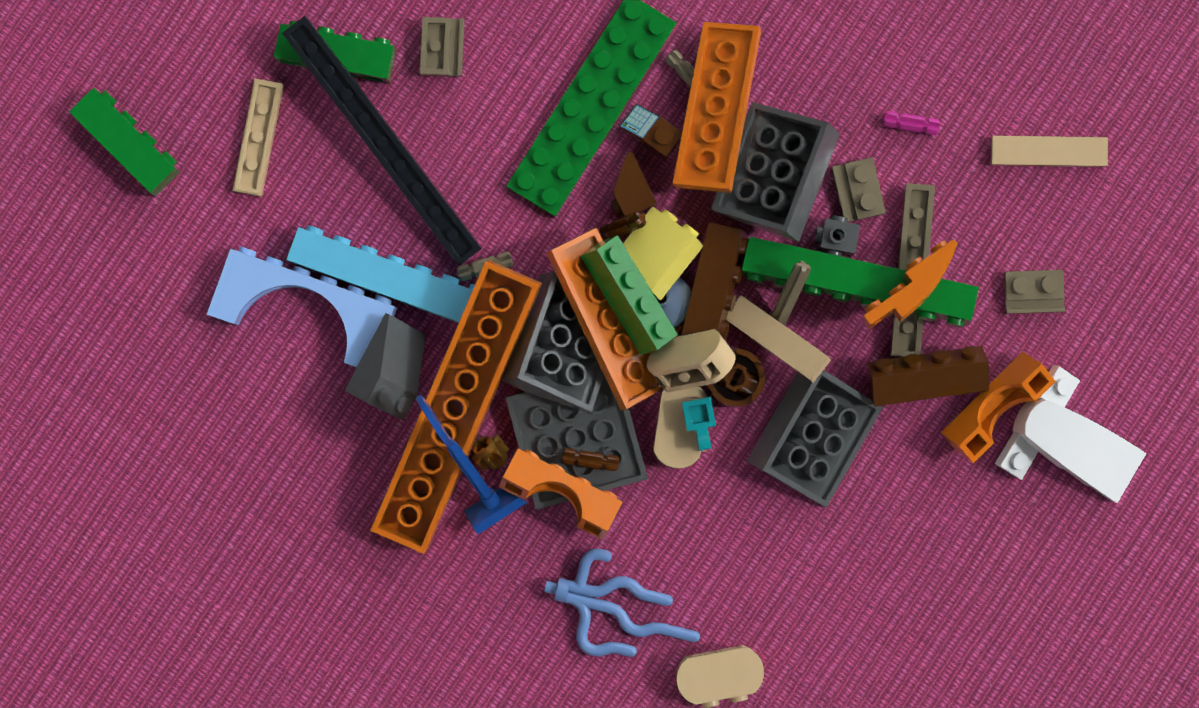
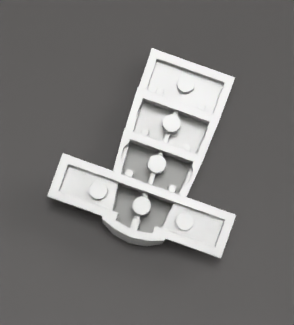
M1053 365L1049 373L1056 382L1036 402H1026L1019 410L1014 422L1013 434L995 464L1022 480L1039 451L1053 464L1070 473L1084 485L1092 487L1109 500L1118 503L1147 453L1101 425L1065 408L1080 380L1060 366Z

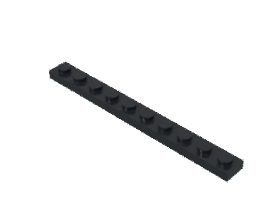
M303 16L282 33L458 266L480 251L482 246L307 16Z

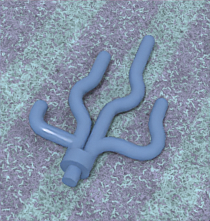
M594 548L582 555L575 581L559 578L558 583L546 581L544 592L555 594V601L571 604L578 610L579 622L576 631V641L579 648L590 656L601 657L614 653L634 657L637 653V649L634 646L619 642H607L600 645L591 644L587 638L591 621L590 609L612 614L624 631L635 637L661 634L690 642H697L700 639V634L697 631L665 623L652 622L642 626L636 625L629 619L621 606L613 602L593 598L605 596L617 588H626L636 598L664 606H670L673 603L672 596L647 590L636 580L625 576L614 577L599 586L586 584L590 566L594 560L608 562L612 559V553L608 550Z

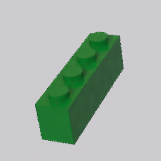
M289 21V25L280 23L274 58L279 63L308 68L282 34L296 21ZM317 27L319 33L353 77L390 84L396 56L395 46L390 45V40L374 37L373 41L362 39V35L346 32L344 36L334 34V30L331 28Z
M93 87L69 112L152 195L157 196L180 173L174 167L178 162L166 150L161 154L154 147L157 141L146 130L140 133L134 127L137 121L126 110L120 113L114 107L117 101L106 90L100 93Z
M618 235L599 242L580 256L640 355L660 349L678 335Z

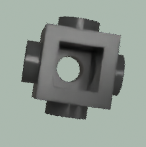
M832 215L830 219H825L822 226L817 225L814 242L819 243L818 251L837 256L846 255L852 257L856 252L860 225L848 223V218ZM833 234L838 235L839 240H835Z

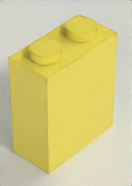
M652 206L645 215L646 225L633 231L623 245L654 296L661 301L703 248V245L696 238L699 233L686 223L683 227L676 223L678 219L668 210L664 209L660 212Z

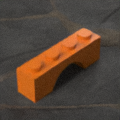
M1022 351L989 384V390L982 391L941 434L957 452L974 463L994 444L992 431L998 418L1007 409L1016 404L1036 402L1056 381L1042 363Z
M519 448L499 485V488L523 500L541 491H552L563 495L571 502L576 511L577 527L601 540L606 536L622 504V501L618 500L617 496L607 490L601 491L591 486L588 480L582 477L575 478L566 473L561 466L553 463L548 464L540 460L534 452L529 450L522 451Z

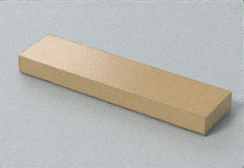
M254 79L232 190L234 192L259 197L263 195L283 94V83Z
M992 136L991 166L1107 167L1108 137Z
M742 295L735 302L733 311L728 312L726 319L728 323L812 383H814L831 361L826 354Z

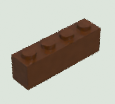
M708 223L682 336L715 329L724 340L726 339L729 331V323L726 322L728 312H732L735 306L736 295L733 292L735 284L739 283L742 277V266H740L742 255L746 254L749 241L747 233L742 229Z
M966 346L962 349L938 350L934 353L909 354L905 357L881 358L877 361L867 362L869 393L874 407L989 390V363L982 346Z

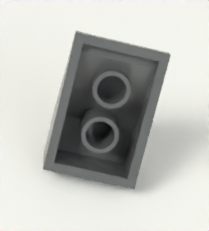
M385 313L345 391L404 421L418 393L426 334Z

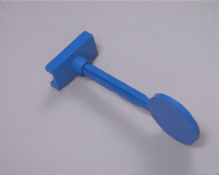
M421 394L416 397L419 406L447 446L449 453L479 494L480 501L464 510L477 534L485 531L527 503L526 500L501 488L494 491L493 488L488 487L459 444L450 438Z

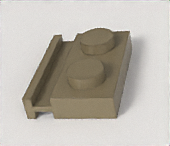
M422 17L421 76L462 77L464 18Z
M873 157L831 167L842 217L848 218V222L886 213Z
M1063 270L1004 272L1005 314L1065 312Z

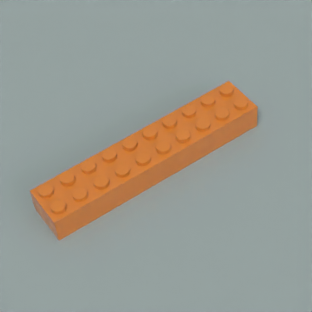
M490 260L485 261L426 399L450 438L459 444L467 457L542 285L539 281ZM423 411L419 415L370 531L425 554L429 549L462 470Z

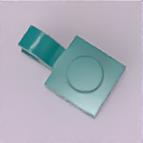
M711 397L682 402L687 432L696 431L699 451L711 449L708 428L716 427Z

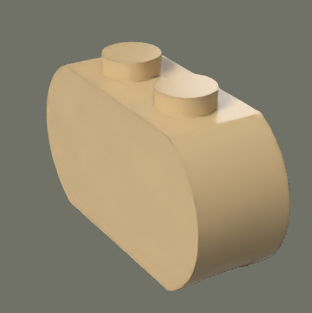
M713 329L674 337L660 349L650 354L647 368L666 392L678 391L717 383L732 369L735 363V353L720 333Z
M701 387L672 392L663 390L661 393L653 452L657 459L668 467L685 468L700 458L701 451L698 449L696 431L687 432L681 403L708 398Z
M745 645L685 656L679 663L676 671V682L682 696L695 705L702 704V708L720 705L719 700L728 698L731 699L732 703L748 700V695L754 694L759 689L764 678V667L761 659L751 648Z

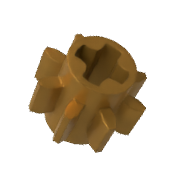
M496 434L492 439L489 436H483L473 446L475 454L472 455V459L476 461V464L483 471H486L489 467L492 470H497L506 463L508 456L505 452L509 448Z

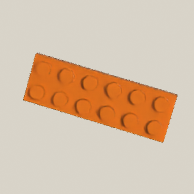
M703 22L674 173L673 185L675 188L732 193L760 42V26Z
M594 228L546 252L622 411L663 388L647 368V361L652 352L639 354L580 257L593 246L603 241L597 228Z

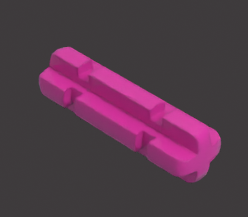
M886 111L883 117V126L893 129L896 126L899 130L916 133L925 131V134L935 136L940 128V121L933 118L924 120L925 117L904 113L897 115L898 112Z

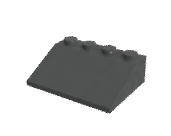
M752 102L745 118L732 193L717 192L711 210L769 233L799 242L840 133L828 122Z
M555 271L539 275L538 281L542 283L511 355L503 382L527 393L590 413L593 410L604 374Z
M825 370L821 372L814 383L797 372L746 462L827 508L883 407H874L871 399Z

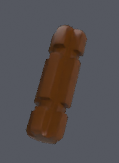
M636 211L628 216L626 215L605 224L599 229L602 240H606L616 235L621 237L636 229L638 230L646 225V216L643 212L639 213Z
M565 448L563 450L562 462L571 465L578 463V466L596 469L603 467L605 470L617 471L619 457L615 455L603 456L602 453L583 450L576 452V449Z

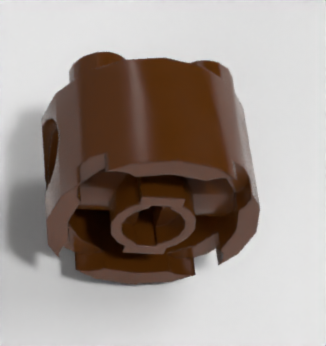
M737 348L732 349L735 353V363L729 373L717 383L706 385L708 392L714 400L721 405L731 408L743 407L756 400L762 392L765 383V373L759 359L751 352Z

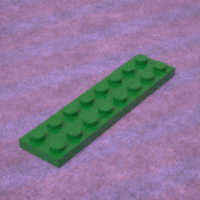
M623 0L506 187L556 218L676 27L677 22L641 0Z

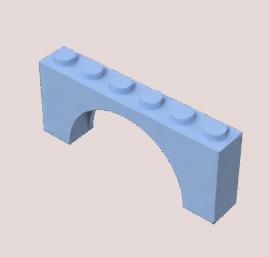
M240 246L239 251L230 249L207 315L239 326L249 307L259 298L272 291L283 288H303L314 291L324 296L341 316L347 336V350L344 363L357 367L385 313L394 317L397 308L391 305L392 300L377 294L375 299L364 296L365 290L352 285H349L347 289L336 286L337 280L321 275L320 280L309 276L311 273L309 270L294 266L293 270L282 267L283 261L267 256L266 261L255 257L257 252Z

